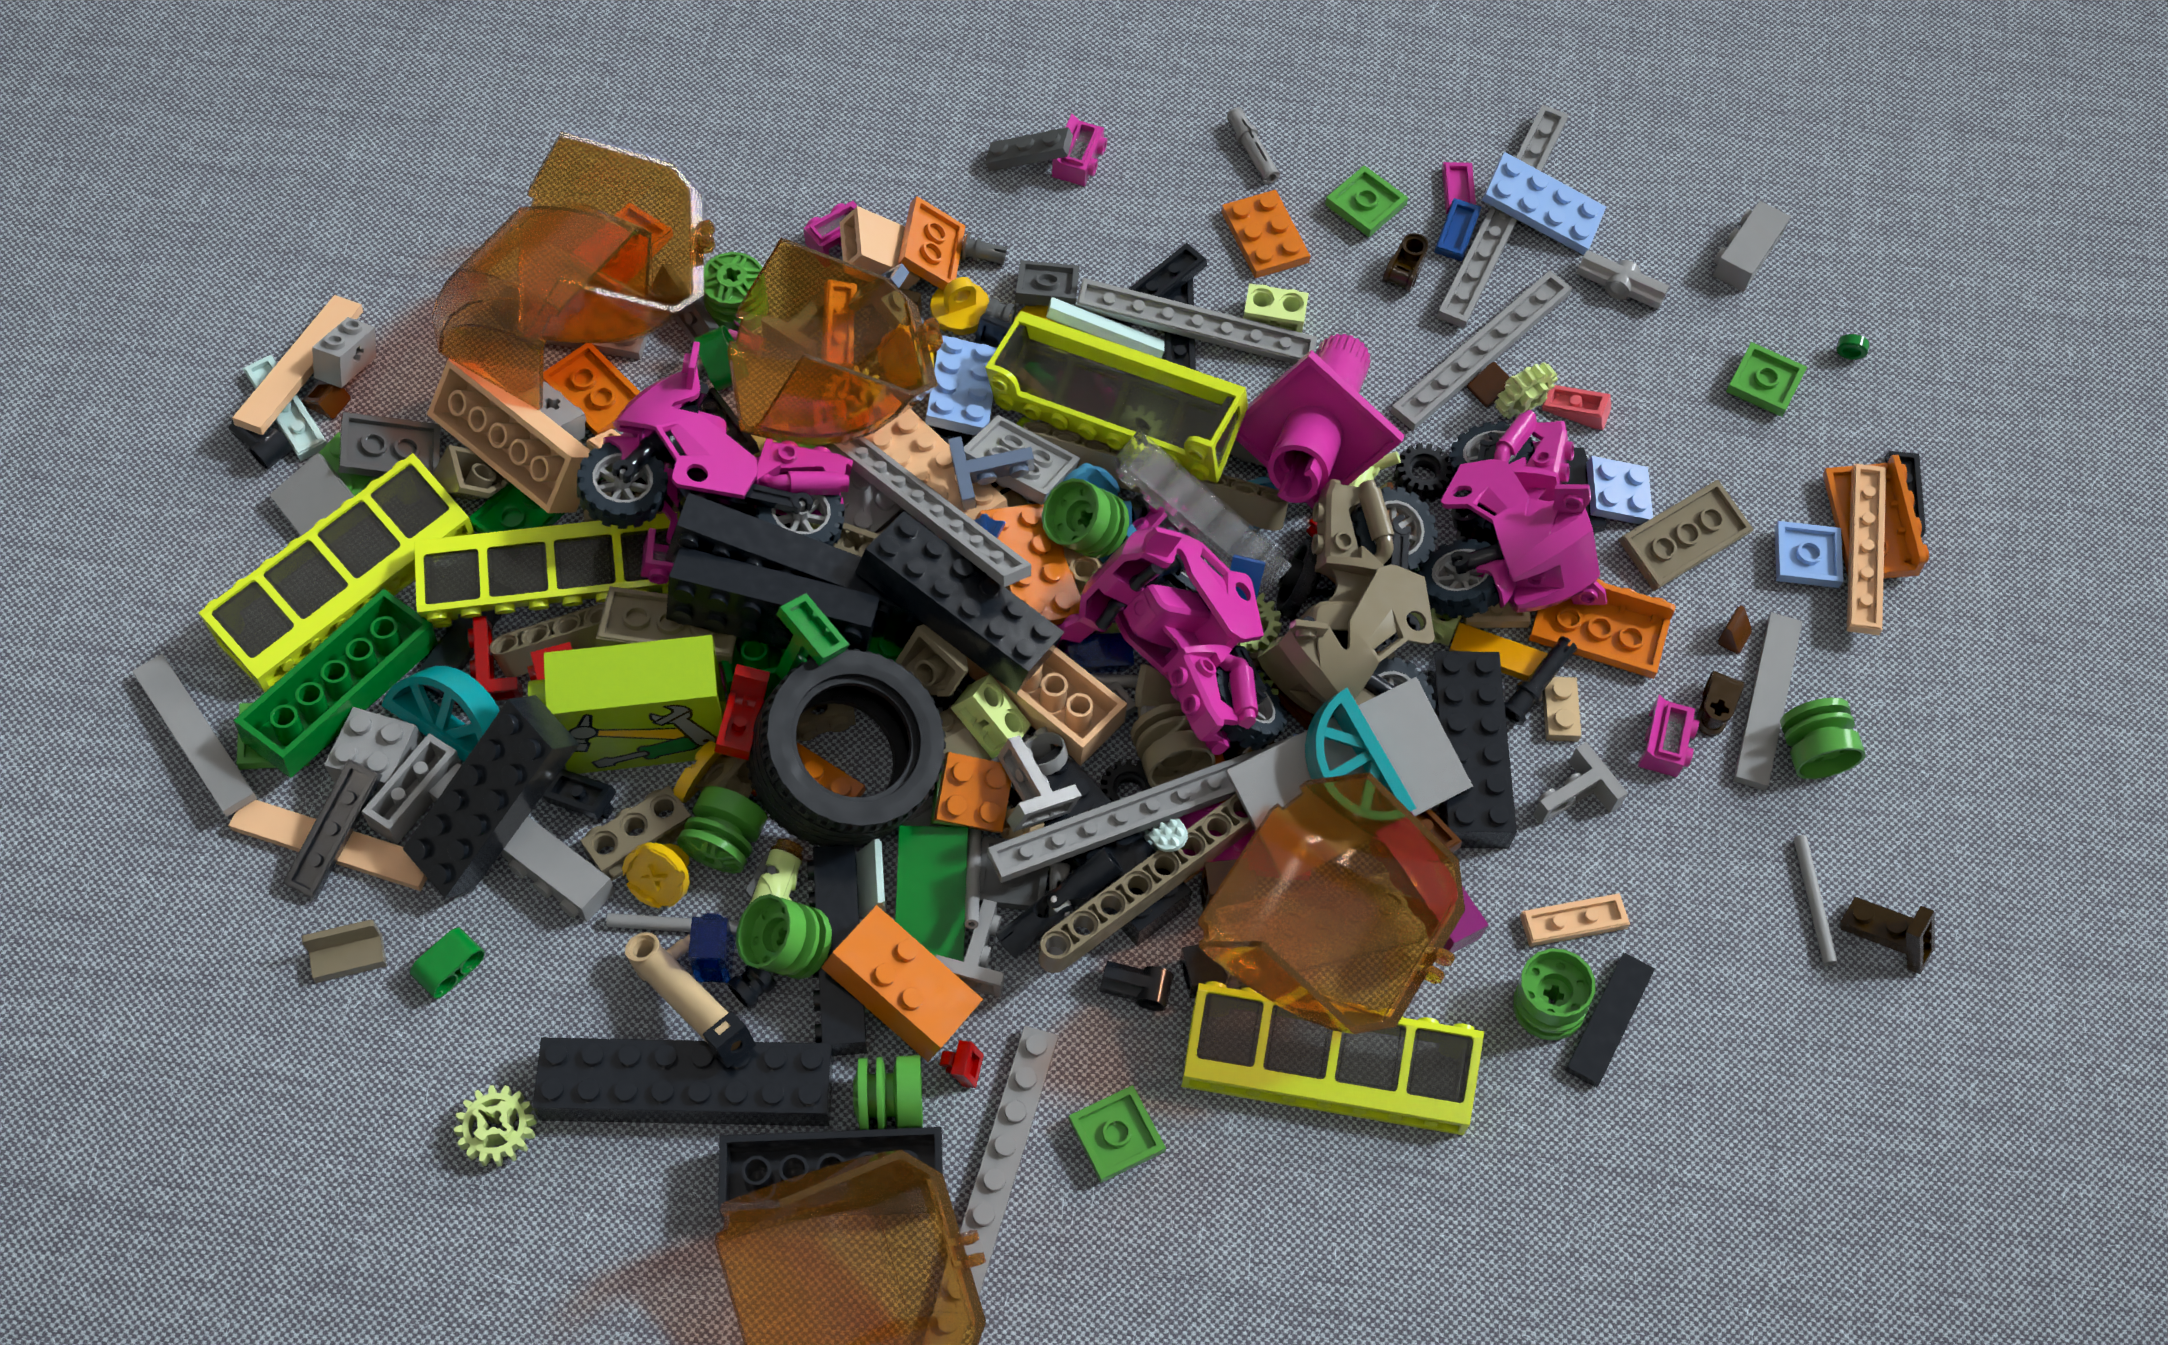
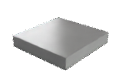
M319 453L315 454L270 494L271 498L301 536L313 528L320 519L326 518L337 510L344 501L354 497L331 465Z

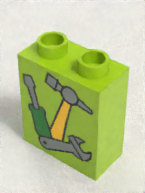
M712 635L545 652V679L528 681V696L536 695L580 744L565 764L568 771L576 774L697 761L694 759L696 753L707 742L713 741L716 743L726 708V696Z

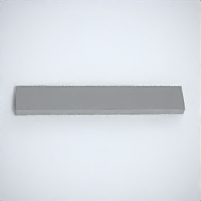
M1773 612L1768 616L1734 772V782L1764 791L1769 786L1781 728L1780 719L1784 714L1803 621Z
M163 654L132 671L225 816L228 817L258 799Z

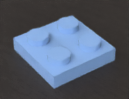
M1596 456L1590 457L1586 462L1591 492V515L1639 525L1653 518L1648 467Z
M1778 521L1775 526L1776 581L1840 588L1843 583L1841 528Z

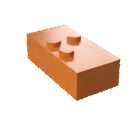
M877 905L832 952L822 966L825 972L927 1062L935 1056L983 1000Z

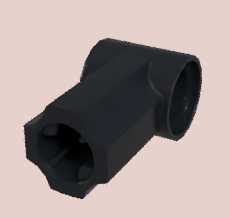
M233 419L228 427L231 434L249 449L253 457L267 470L293 450L290 442L276 428L272 430L268 428L263 435L234 425Z
M1107 960L1100 992L1134 1000L1138 1006L1147 1010L1164 1011L1167 1006L1174 975L1160 967L1147 966L1144 969Z

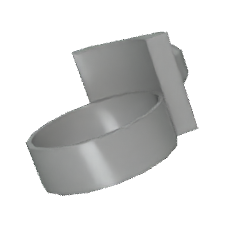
M1042 727L1034 732V736L1025 733L1022 737L1025 745L1032 751L1035 762L1054 749L1052 744L1063 747L1055 759L1037 765L1043 775H1051L1059 771L1066 764L1068 750L1060 735L1048 732L1046 727Z

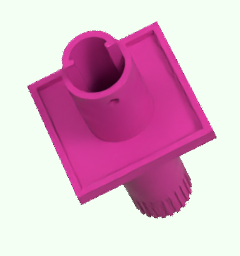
M1336 334L1335 336L1330 335L1328 339L1325 338L1320 343L1316 353L1312 350L1309 351L1248 404L1235 440L1267 468L1271 482L1279 489L1277 496L1287 502H1305L1313 509L1314 504L1319 500L1323 487L1331 479L1340 480L1342 485H1349L1403 441L1404 434L1359 394L1369 370L1371 359L1368 348L1364 346L1365 344L1360 342V339L1353 338L1352 335ZM1232 419L1230 420L1225 429V431L1228 433V430H1230L1229 428H1231L1230 425H1232L1233 423Z

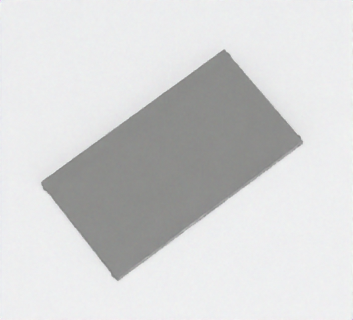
M1417 677L1358 705L1417 809L1412 811L1414 816L1473 787ZM1335 717L1329 719L1327 727L1342 731ZM1307 731L1225 771L1282 884L1372 839L1378 827L1396 819L1373 822L1363 821L1347 816L1332 807L1314 786L1307 769L1305 759ZM1324 738L1325 757L1330 771L1357 756L1351 746ZM1363 765L1335 780L1348 795L1361 802L1367 772ZM1376 790L1372 806L1387 808Z

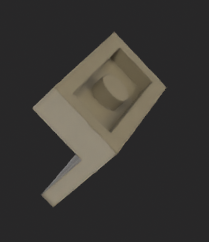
M366 920L301 936L302 944L309 952L312 979L315 983L387 966L382 933L373 920Z

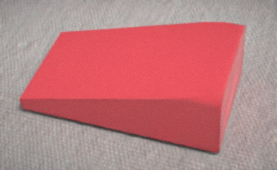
M1555 385L1553 389L1548 391L1547 399L1542 406L1543 411L1590 428L1604 430L1611 411L1610 394Z

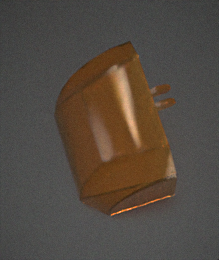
M561 131L529 186L527 196L533 197L527 221L521 220L519 225L517 328L526 331L525 335L528 337L570 343H622L644 338L665 326L705 295L704 254L711 253L714 247H716L713 237L715 232L714 223L710 219L703 220L702 195L673 163Z
M565 202L553 206L519 207L445 281L436 298L431 317L438 352L540 410L543 407L544 346L547 342L542 339V336L552 315L559 317L560 312L598 272L645 298L648 295L652 232L585 203Z
M780 238L738 307L736 317L741 319L736 342L729 341L727 349L740 431L779 442L793 441L796 444L814 446L847 443L873 434L918 404L938 386L930 353L938 351L941 344H943L939 322L936 318H929L922 324L918 306L887 277L785 238Z
M1370 772L1306 780L1299 786L1302 792L1283 807L1277 803L1270 808L1199 917L1198 925L1203 929L1204 936L1199 941V948L1254 991L1309 1022L1333 1031L1350 1034L1396 1027L1424 980L1432 984H1441L1445 977L1444 971L1433 966L1434 962L1442 966H1451L1455 960L1454 954L1443 947L1465 912L1459 859Z
M905 1151L882 1152L827 1166L769 1185L721 1204L720 1212L725 1217L723 1230L715 1235L714 1243L744 1345L979 1344L986 1325V1319L970 1267L981 1265L986 1262L984 1252L967 1255L964 1245H971L979 1240L977 1230H970L960 1233L943 1174Z

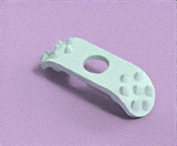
M1177 818L1170 819V821L1165 823L1161 822L1160 826H1154L1151 832L1145 830L1143 837L1156 851L1174 852L1185 845L1188 840V832L1182 821Z

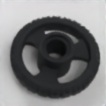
M1313 537L1305 539L1300 544L1293 557L1288 558L1280 574L1278 582L1280 588L1276 607L1282 616L1291 618L1296 615L1307 598L1313 595L1319 583L1321 573L1315 572L1317 554H1313L1311 549Z

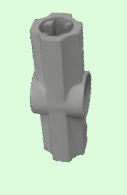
M1589 250L1584 254L1576 274L1605 286L1606 292L1615 299L1624 300L1630 297L1655 309L1660 308L1670 287L1663 282L1642 274L1639 266L1632 261L1620 260L1614 262Z

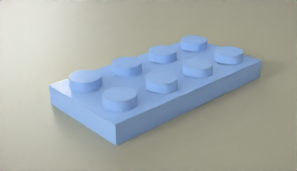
M1506 152L1500 157L1482 198L1483 202L1582 255L1589 250L1606 209V206Z
M940 335L925 417L927 425L976 436L989 424L993 393L985 366L997 348Z

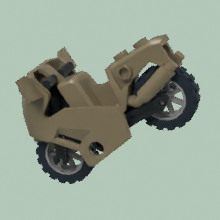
M1331 479L1323 487L1318 502L1314 504L1312 519L1314 522H1318L1317 534L1313 536L1311 545L1312 553L1317 554L1315 572L1335 578V592L1328 601L1320 602L1305 611L1300 620L1295 619L1290 623V630L1284 636L1276 637L1267 649L1248 653L1256 670H1264L1273 683L1288 698L1314 715L1329 698L1345 688L1349 689L1357 705H1360L1394 688V682L1400 685L1414 677H1417L1418 681H1420L1433 710L1435 709L1436 703L1435 700H1432L1434 690L1432 685L1428 686L1426 682L1427 676L1424 672L1416 670L1417 666L1410 661L1405 663L1402 662V658L1395 657V651L1409 643L1429 645L1435 638L1425 577L1412 571L1429 559V554L1434 551L1436 546L1434 540L1438 537V529L1434 528L1436 519L1434 514L1430 515L1428 511L1430 507L1425 501L1421 502L1418 499L1419 496L1414 492H1405V488L1396 487L1395 489L1384 487L1381 489L1376 487L1375 480L1364 481L1359 487L1342 485L1340 480ZM1410 613H1417L1421 616L1424 622L1422 630H1420L1418 619Z

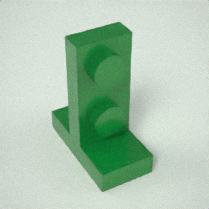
M807 593L782 605L776 614L793 634L775 671L781 680L802 661L806 662L808 658L812 657L820 666L845 652L849 645Z

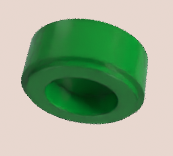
M1846 334L1839 338L1837 353L1843 358L1858 360L1867 356L1869 341L1865 337L1856 334Z

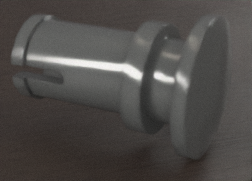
M971 232L967 233L961 249V259L963 262H965L966 256L972 257L973 261L976 262L977 259L1004 266L1008 246L1004 247L983 242L982 238L979 237L977 240L970 239Z

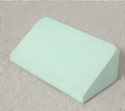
M874 839L856 855L859 915L861 917H866L876 905L886 913L882 841Z

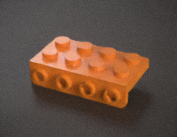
M1891 455L1888 463L1868 464L1886 467L1883 579L1919 576L1925 563L1929 560L1928 547L1922 543L1921 521L1919 517L1915 516L1913 509L1914 494L1911 490H1908L1906 483L1907 468L1905 464H1901L1899 455ZM1853 466L1825 468L1823 478L1835 527L1841 528L1842 555L1848 575L1851 469Z
M1038 503L981 510L976 519L982 514H988L993 520L1006 522L998 539L1031 564V576L1005 588L1054 625L1062 624L1070 615L1079 614L1081 596L1075 584L1074 573L1069 569L1065 559L1064 548L1048 538L1043 529L1042 511L1044 504L1040 505Z
M1597 579V582L1606 591V605L1573 604L1572 599H1569L1558 605L1537 610L1529 641L1553 648L1560 636H1564L1571 640L1568 646L1572 643H1575L1577 646V650L1573 653L1574 655L1654 679L1658 672L1670 620L1676 606L1663 598L1646 596L1630 588H1620Z

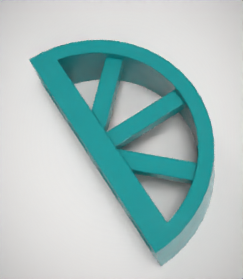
M448 666L429 667L400 680L389 689L381 705L403 721L415 724L419 732L425 736L430 733L455 749L459 759L462 761L466 760L500 711L491 695L478 681L465 672ZM423 685H428L444 692L441 706L429 700ZM455 701L464 710L471 723L465 724L451 714Z
M1345 688L1329 698L1312 718L1305 741L1307 769L1314 786L1321 796L1339 812L1363 821L1390 820L1417 809L1349 689ZM1332 714L1342 731L1327 727ZM1324 738L1351 746L1357 756L1330 771L1325 757ZM1363 765L1367 772L1362 799L1359 802L1348 795L1335 780ZM1376 790L1387 808L1372 806Z

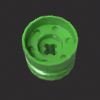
M739 252L723 253L710 259L701 271L700 284L704 297V306L719 327L724 325L727 329H737L742 332L744 331L734 324V320L749 332L761 326L760 320L768 313L769 304L765 275L759 262L755 258Z
M1071 478L1061 482L1051 490L1044 502L1042 524L1048 538L1068 549H1073L1075 552L1086 557L1099 559L1112 554L1120 547L1127 535L1129 514L1123 500L1113 493L1107 492L1083 479Z
M1822 698L1803 703L1789 710L1780 719L1786 743L1792 747L1790 755L1796 774L1803 779H1819L1841 774L1860 764L1866 757L1859 733L1853 730L1855 722L1851 715L1848 701L1842 698Z
M717 786L704 787L692 809L695 817L688 818L684 825L685 829L680 833L677 843L687 855L708 867L726 873H741L747 863L746 858L750 856L753 850L750 843L756 842L768 820L767 815L759 805L735 791Z
M771 894L759 896L748 905L741 915L736 932L738 953L746 965L798 980L810 977L821 968L827 959L832 940V929L828 917L821 910Z
M1550 948L1537 952L1527 960L1513 996V1011L1518 1023L1528 1033L1540 1039L1560 1040L1570 1037L1581 1027L1595 995V977L1590 966L1579 955L1565 949ZM1549 999L1554 1000L1553 1004L1549 1003Z
M920 1055L896 1056L893 1073H886L883 1058L876 1057V1074H869L868 1058H858V1068L853 1078L854 1115L860 1130H870V1118H877L878 1129H886L888 1117H895L897 1129L923 1128Z

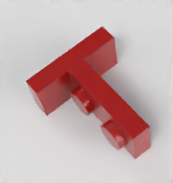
M487 616L473 617V628L468 629L469 646L474 648L475 660H470L471 677L487 690L494 701L523 697V687L517 677L495 679L494 657L489 649L493 641L492 625Z
M740 664L736 665L714 752L748 760L753 743V728L758 712L763 704L770 672Z

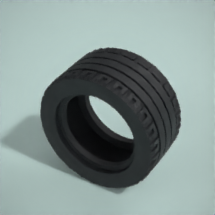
M846 649L842 654L820 666L812 657L808 658L806 662L802 661L796 668L790 670L774 688L760 708L755 720L753 743L749 758L746 761V767L749 768L748 779L751 780L752 790H755L757 794V801H760L763 810L770 814L769 817L778 823L780 828H785L790 835L793 834L801 841L806 840L811 845L816 844L820 847L855 845L856 848L861 847L863 843L867 845L874 839H882L885 835L887 836L899 827L928 799L929 794L935 789V784L939 781V773L944 767L942 762L945 760L943 752L946 748V742L944 741L946 736L942 728L943 720L940 718V712L934 704V699L931 698L929 691L922 686L921 681L913 673L908 672L901 664L894 662V660L886 659L882 655L874 654L871 651L861 652L858 649ZM843 704L856 708L870 716L883 730L892 752V774L885 791L867 797H848L834 793L819 784L809 774L798 753L796 730L800 715L815 706Z

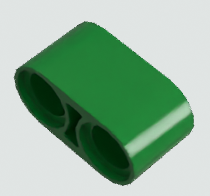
M724 325L695 338V342H700L699 356L712 385L717 391L720 392L748 378L731 333Z
M460 927L454 928L414 962L410 969V975L433 998L438 999L452 990L481 963L485 956V951Z

